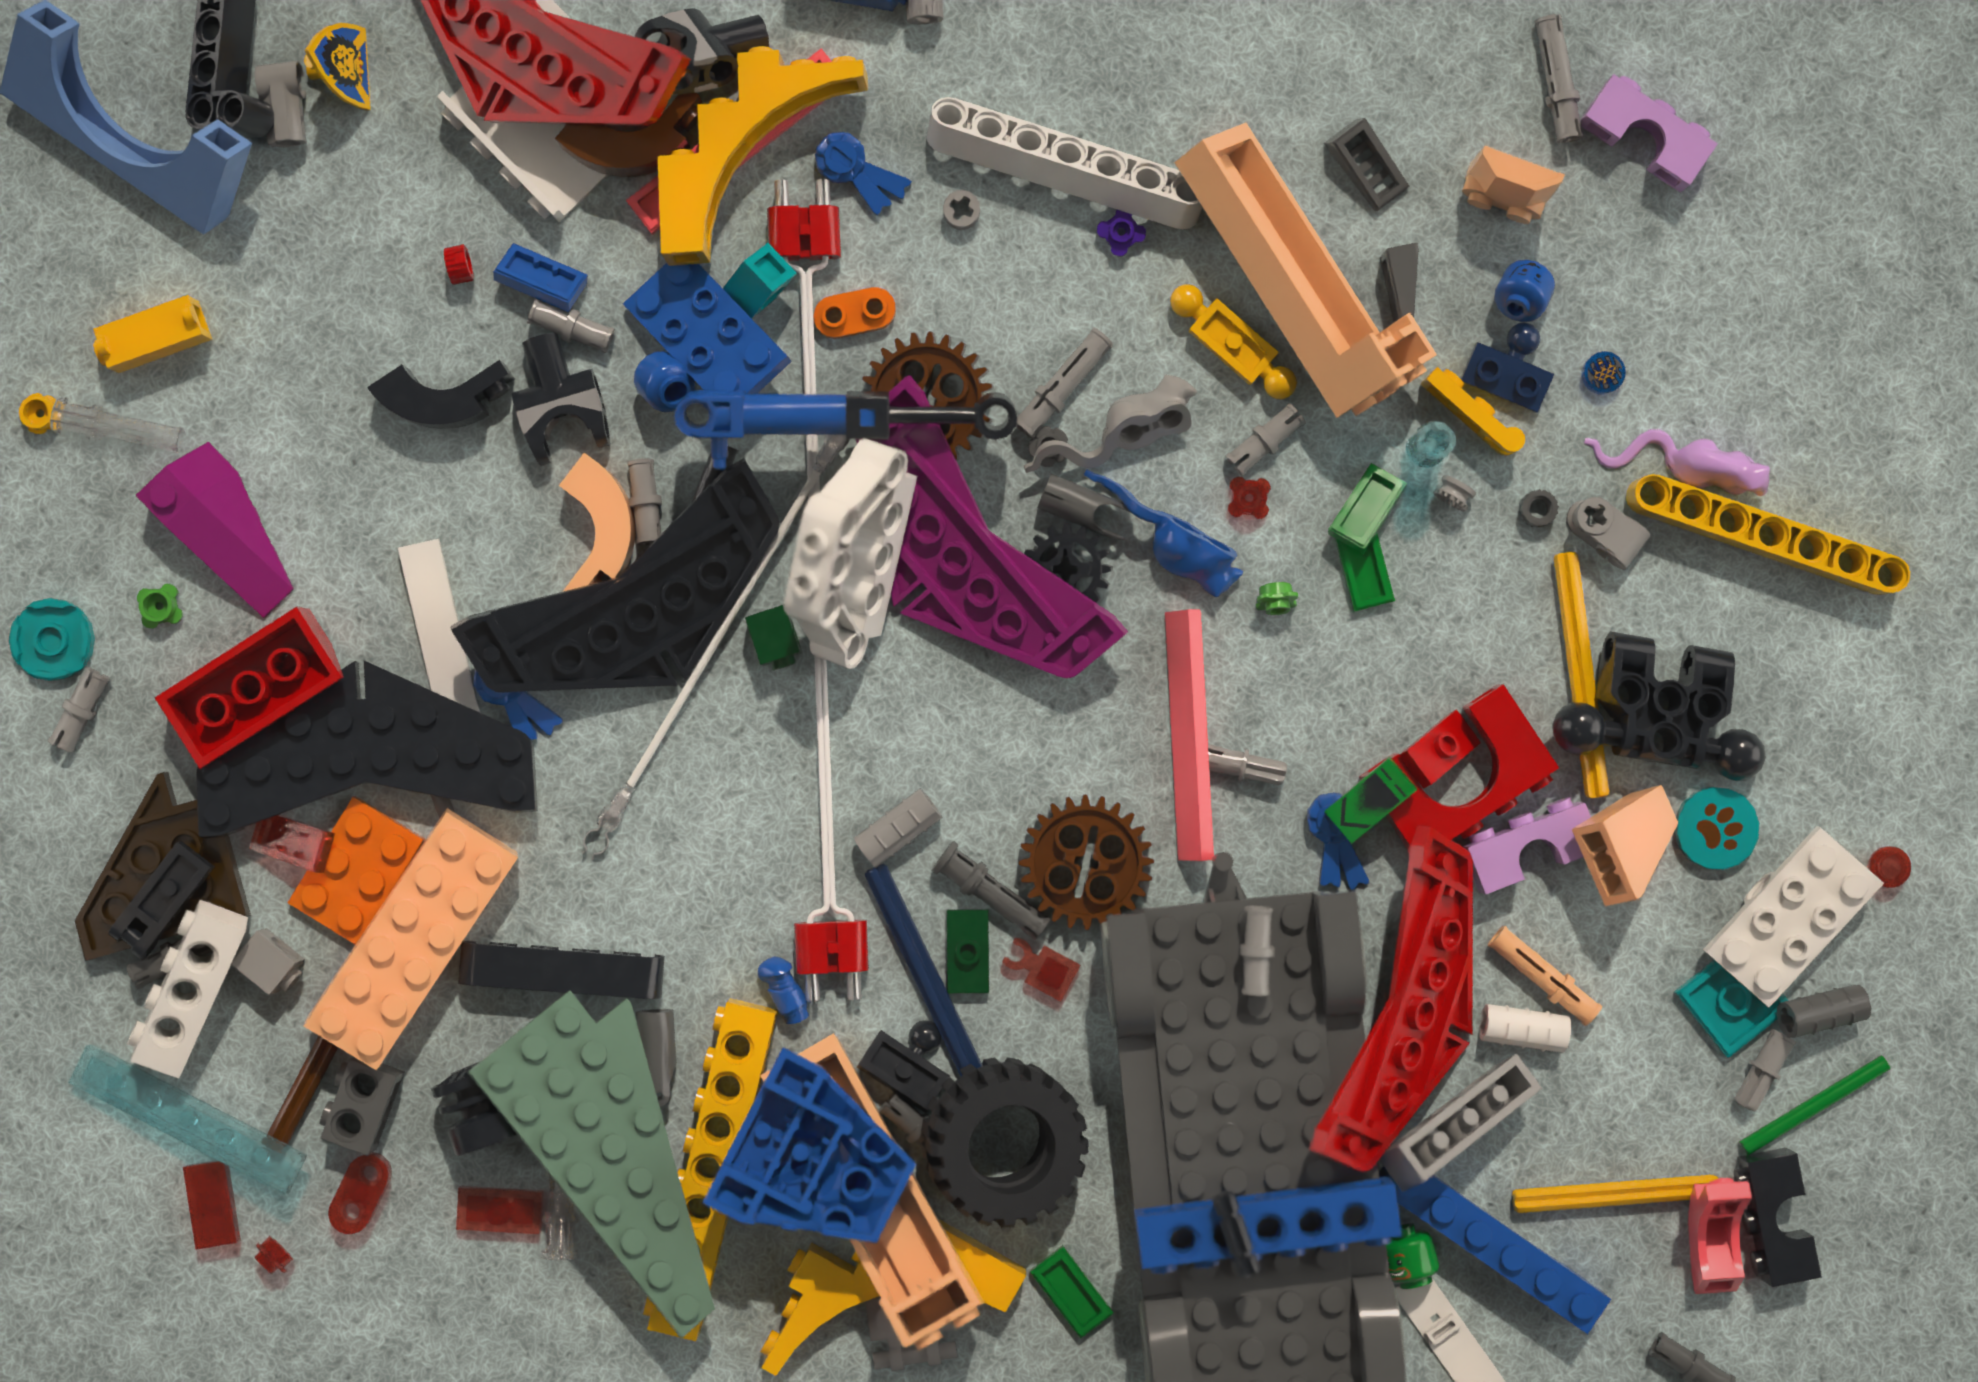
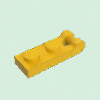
M1436 367L1420 384L1497 453L1504 456L1511 455L1524 446L1525 435L1523 431L1517 427L1506 428L1493 416L1496 413L1494 408L1481 397L1477 396L1473 399L1462 389L1464 386L1463 381L1449 369L1442 371Z

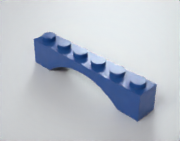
M1384 1166L1379 1171V1178L1389 1177L1395 1183L1398 1204L1586 1334L1590 1332L1610 1303L1611 1299L1598 1287L1501 1223L1433 1174L1426 1181L1402 1192Z

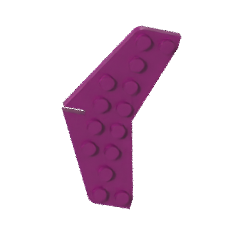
M910 375L905 377L889 392V407H931L924 391ZM889 424L888 439H868L904 451L908 461L906 473L917 476L891 590L893 605L899 604L922 583L927 589L903 609L900 614L1061 678H1072L1078 675L1128 633V630L1115 615L989 531L939 424ZM855 439L856 445L860 440L863 439Z

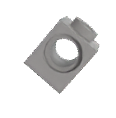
M265 928L253 934L233 959L231 965L264 992L271 995L279 992L281 989L287 992L295 985L303 974L298 968L305 959L269 929Z

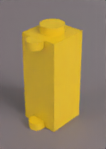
M189 295L93 329L96 336L93 347L101 365L118 373L213 340L199 301Z

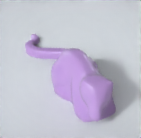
M1650 429L1640 434L1621 455L1609 457L1602 452L1597 440L1585 438L1584 444L1593 447L1596 459L1606 468L1616 469L1633 460L1647 444L1656 443L1663 448L1665 463L1679 482L1699 489L1717 486L1733 495L1750 491L1754 492L1757 496H1764L1768 491L1769 466L1754 463L1752 458L1740 451H1721L1712 440L1698 439L1678 450L1668 433L1660 429Z

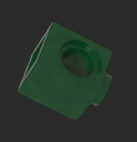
M784 604L745 617L760 665L771 664L774 671L796 664L794 656L803 652L792 618L786 614Z

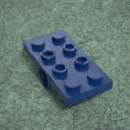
M666 263L623 303L673 358L687 367V373L703 390H745L746 394H758L792 362L700 264L669 266Z

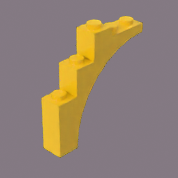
M758 46L749 49L748 52L737 53L739 101L734 102L729 98H714L709 101V104H697L699 153H694V151L688 149L673 150L670 155L658 156L661 255L669 266L710 263L712 230L720 200L741 162L751 149L773 128L802 109L835 96L868 91V74L863 60H856L850 56H840L832 59V62L815 63L812 60L799 59L792 61L790 65H785L779 50H773L769 47Z
M939 1219L985 1304L1006 1313L1026 1277V1268ZM812 1242L806 1252L800 1248L798 1249L787 1271L793 1274L788 1286L801 1293L800 1297L794 1293L791 1295L781 1313V1316L787 1319L780 1333L772 1329L760 1352L766 1355L761 1367L762 1369L777 1376L793 1351L820 1325L847 1308L880 1296L856 1251H854L851 1257L852 1260L857 1262L856 1266H853Z

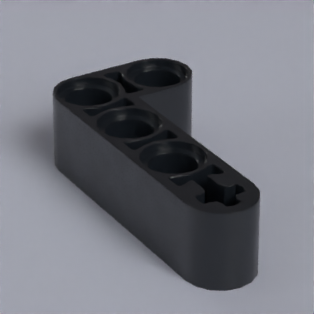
M197 0L185 110L186 120L192 128L201 130L218 119L244 138L264 137L270 131L274 121V112L268 102L246 95L256 0Z

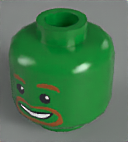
M1413 1223L1401 1224L1402 1236L1391 1237V1243L1386 1244L1388 1270L1393 1283H1399L1401 1289H1413L1430 1284L1433 1281L1432 1276L1439 1269L1433 1237L1425 1230H1415Z

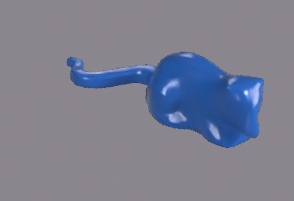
M1088 469L1085 471L1084 475L1093 482L1100 483L1117 495L1133 515L1155 524L1153 552L1155 558L1164 569L1174 575L1197 581L1206 592L1214 597L1220 596L1242 576L1243 571L1241 569L1231 567V563L1238 556L1234 549L1208 536L1200 529L1176 516L1163 511H1156L1143 505L1129 490L1108 477L1095 474Z

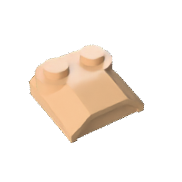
M1485 145L1469 165L1462 192L1468 196L1467 202L1472 206L1485 210H1490L1492 206L1506 210L1507 218L1518 223L1529 224L1531 219L1541 218L1546 202L1558 189L1565 174Z

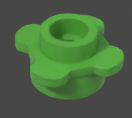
M1287 582L1265 584L1259 588L1256 610H1265L1268 615L1286 614L1290 611V608L1297 606L1296 599H1298V593L1293 592L1292 585Z
M167 583L161 589L150 590L144 588L138 592L137 601L139 602V611L143 616L141 621L145 627L154 629L160 623L169 622L177 624L181 621L183 612L178 608L176 600L178 589L174 585ZM159 602L163 604V609L158 610L156 607Z

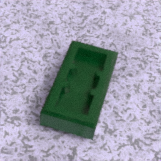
M947 909L948 993H989L988 909Z

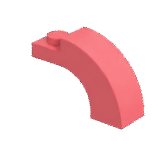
M1720 1178L1707 1184H1694L1692 1188L1688 1211L1691 1274L1695 1294L1737 1292L1745 1278L1740 1251V1222L1752 1198L1748 1181L1734 1182L1731 1178Z

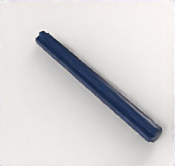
M881 864L878 867L867 870L865 878L960 1076H963L960 1069L969 1064H972L975 1068L982 1067L980 1058L887 865Z

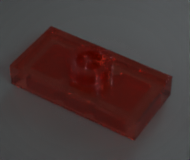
M279 814L256 823L249 849L315 873H324L335 833Z
M228 1158L184 1166L183 1173L195 1250L234 1244L241 1241Z
M460 1186L458 1188L456 1230L540 1234L542 1229L544 1190Z

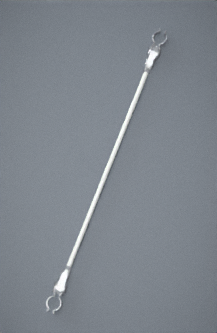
M825 435L824 444L816 456V462L812 467L814 470L781 523L778 533L737 597L629 780L624 782L623 786L616 791L610 803L601 810L597 818L599 828L592 829L585 835L583 844L586 850L582 854L587 851L586 836L590 832L598 831L600 826L607 830L605 836L608 847L609 837L607 833H613L623 821L624 811L632 799L635 784L820 474H824L825 470L832 465L838 453L847 446L850 439H846V435ZM603 850L602 852H598V853L595 852V853L593 854L592 860H594V855H599V854L603 853L605 850Z

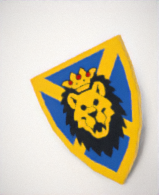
M342 22L324 27L313 36L305 49L304 64L307 76L311 80L322 79L326 86L342 101L356 108L371 110L366 28Z

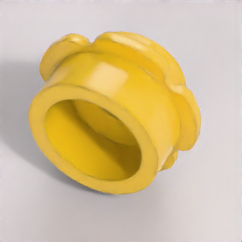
M35 393L28 396L21 403L19 417L21 422L28 426L27 428L30 432L44 434L46 430H53L58 426L61 419L58 413L60 406L52 396H43L40 393ZM39 410L44 411V416L41 418L37 415Z

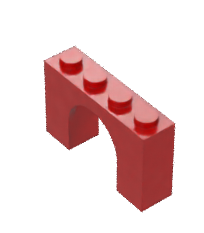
M1504 684L1495 685L1462 707L1488 746L1492 760V770L1488 784L1472 801L1459 806H1445L1434 801L1422 789L1399 754L1393 753L1390 755L1391 759L1417 788V791L1386 815V818L1408 850L1418 825L1431 827L1451 840L1459 834L1462 839H1465L1479 831L1484 826L1481 820L1491 813L1495 812L1497 816H1500L1516 806L1519 802L1515 797L1527 789L1534 793L1553 781L1550 774L1559 769V766ZM1382 760L1381 762H1379L1378 764H1376L1375 766L1359 776L1360 779L1362 780L1366 775H1368L1384 760Z

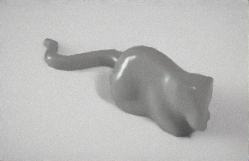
M1165 375L1158 387L1153 391L1125 396L1110 406L1106 417V427L1102 435V444L1099 448L1090 452H1081L1063 441H1047L1038 447L1033 461L1024 465L1025 472L1037 470L1042 460L1054 453L1064 456L1081 467H1098L1111 457L1114 449L1117 447L1127 450L1139 449L1151 445L1163 436L1185 432L1192 425L1191 414L1186 404L1191 397L1197 394V391L1187 381L1176 376Z

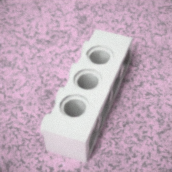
M199 900L194 912L186 910L177 934L183 936L178 949L169 948L160 971L166 973L162 985L153 984L144 1004V1008L150 1010L144 1023L136 1021L127 1045L134 1047L130 1062L180 1078L246 932L248 917L203 900ZM203 944L209 946L213 953L206 957H200L195 955L191 948L195 945ZM186 981L192 983L196 990L192 993H181L174 985ZM169 1018L177 1021L180 1026L174 1030H166L158 1022Z

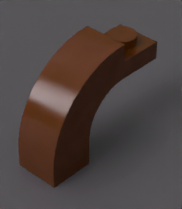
M696 92L678 95L662 113L660 118L654 124L644 129L623 132L611 129L605 125L566 124L555 137V140L575 160L599 173L616 177L648 175L658 171V156L670 155L673 150L690 148L681 132L684 129L687 132L690 131L698 123L697 104H703L700 95Z

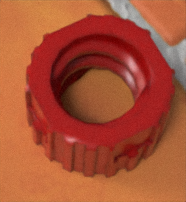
M462 244L444 248V261L451 283L456 285L473 281L474 272L467 247Z

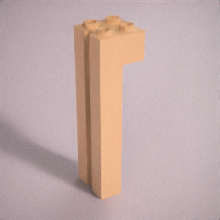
M1247 123L1201 140L1174 162L1336 418L1350 410L1353 411L1355 416L1361 414L1368 408L1394 394L1403 385L1410 383L1427 372L1423 364L1437 354L1411 313L1404 315L1379 332Z
M834 1033L798 1054L820 1065L896 1143L840 1040ZM770 1070L760 1075L763 1082L768 1076ZM912 1172L877 1243L855 1239L849 1240L882 1299L879 1302L904 1348L915 1344L919 1351L941 1339L943 1335L939 1329L952 1322L955 1328H959L980 1316L977 1307L985 1302Z

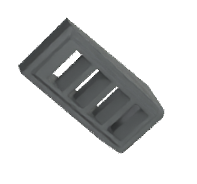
M1365 118L1355 119L1324 142L1328 151L1374 211H1378L1410 187ZM1358 135L1362 142L1348 151L1345 144ZM1369 149L1373 155L1357 165L1354 159ZM1379 162L1383 169L1367 180L1364 173ZM1389 175L1394 182L1376 194L1372 187Z
M1418 243L1387 248L1380 257L1393 323L1408 313H1411L1414 318Z

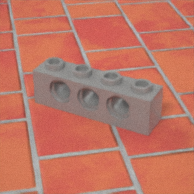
M1515 1054L1490 1068L1388 1147L1379 1160L1402 1192L1426 1181L1540 1091L1542 1087L1520 1057Z

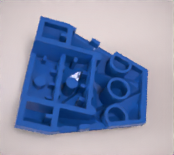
M782 1047L725 1156L703 1203L741 1223L782 1226V1229L809 1230L822 1232V1235L877 1243L916 1163L820 1065Z

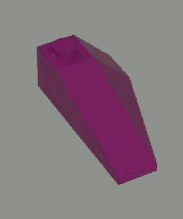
M210 442L201 445L165 466L135 495L165 527L263 618L294 590L282 562L260 521V516L247 494L239 472Z

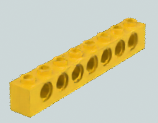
M732 998L726 1002L725 1007L718 1006L712 1030L718 1031L719 1035L716 1047H708L702 1071L709 1072L706 1088H698L693 1105V1112L699 1113L696 1129H688L683 1146V1152L689 1154L686 1170L678 1169V1176L695 1238L700 1247V1256L710 1290L728 1216L711 1207L710 1214L706 1217H697L690 1211L689 1201L695 1198L704 1200L716 1177L704 1175L699 1169V1160L710 1157L715 1159L721 1167L759 1092L762 1080L760 1075L764 1072L778 1014L777 1009ZM733 1035H742L747 1038L750 1044L749 1053L743 1056L732 1053L728 1046L729 1038ZM726 1075L733 1076L740 1084V1092L734 1096L723 1094L718 1086L719 1078ZM715 1116L725 1118L730 1125V1133L726 1136L714 1135L709 1129V1119ZM647 1297L643 1315L650 1317L647 1330L679 1337ZM703 1320L688 1332L683 1339L696 1341L701 1332Z

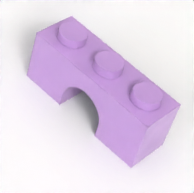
M1613 74L1605 82L1580 119L1582 128L1611 147L1621 139L1627 129L1641 128L1648 131L1655 140L1656 154L1646 170L1681 193L1691 185L1718 143L1709 138L1710 133L1701 125L1693 122L1688 124L1677 117L1675 109L1668 103L1659 99L1653 101L1641 93V87L1632 79L1625 76L1619 78Z
M1570 797L1548 804V813L1533 818L1532 813L1528 812L1509 819V828L1495 833L1493 827H1488L1469 836L1471 842L1462 845V847L1467 849L1472 856L1473 878L1478 891L1483 894H1489L1525 880L1520 868L1519 857L1524 846L1533 840L1540 839L1548 844L1556 863L1565 865L1583 858L1572 829L1591 817L1586 803H1572Z

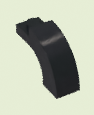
M498 360L460 386L437 390L423 386L415 378L411 370L401 364L367 388L383 406L410 422L429 428L452 429L471 425L488 417L489 413L481 401L487 398L489 402H492L506 394L510 390L508 383L515 378L506 364Z

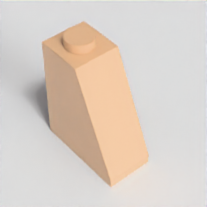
M1662 785L1629 793L1572 829L1605 906L1633 901L1642 897L1678 825Z

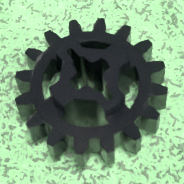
M1065 523L1062 533L1059 534L1054 526L1048 527V539L1036 535L1033 540L1038 548L1036 550L1027 548L1024 554L1075 589L1076 583L1082 577H1093L1091 584L1082 594L1097 603L1101 599L1096 591L1097 587L1107 589L1110 585L1106 579L1102 578V575L1113 570V566L1103 564L1102 561L1110 553L1109 549L1098 550L1096 547L1101 537L1097 535L1090 540L1085 537L1087 527L1082 526L1077 533H1072L1070 523ZM1059 542L1058 553L1051 560H1041L1047 548ZM1075 542L1087 549L1093 561L1085 560L1076 551ZM1066 555L1069 558L1070 565L1077 566V572L1070 575L1068 582L1065 579L1064 572L1057 571V565L1064 562Z

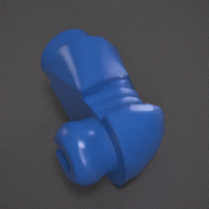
M775 956L768 958L759 965L758 977L769 985L767 991L771 995L779 1014L784 1017L785 1023L796 1024L809 1016L805 993L793 979L790 972L792 964L781 957Z

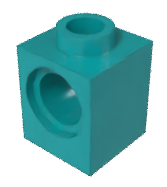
M767 243L741 263L723 289L753 318L781 294L797 272Z

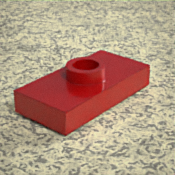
M1456 709L1441 719L1400 753L1399 756L1424 789L1436 782L1481 742Z

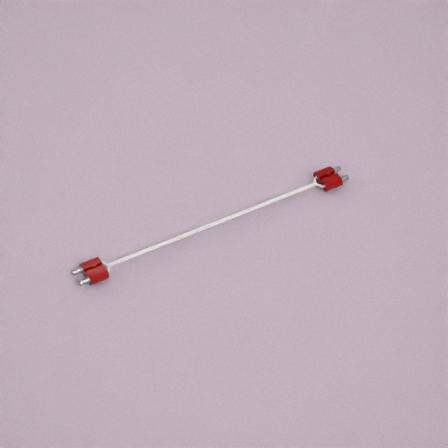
M779 179L774 182L775 206L767 208L768 243L800 276L804 394H816L812 274L814 271L825 268L828 260L841 258L839 207L831 205L830 181L828 179L823 180L824 205L822 179L816 180L817 205H809V207L789 205V184L787 180L782 179V206L781 180ZM799 259H809V261L822 260L820 264L809 267L806 275L801 267L791 265L788 261H799ZM806 435L807 478L810 477L813 470L819 472V465L817 464L819 461L818 435ZM820 478L817 479L810 491L808 501L813 495L820 493ZM814 656L824 906L821 909L812 911L807 918V922L794 923L796 974H805V997L807 1002H812L811 974L813 975V1000L817 1002L820 1000L819 974L828 972H846L847 998L854 1000V972L855 1000L862 998L861 971L869 970L867 920H854L851 911L839 908L836 905L827 660ZM829 907L835 913L846 915L848 920L813 922L816 916L826 913Z

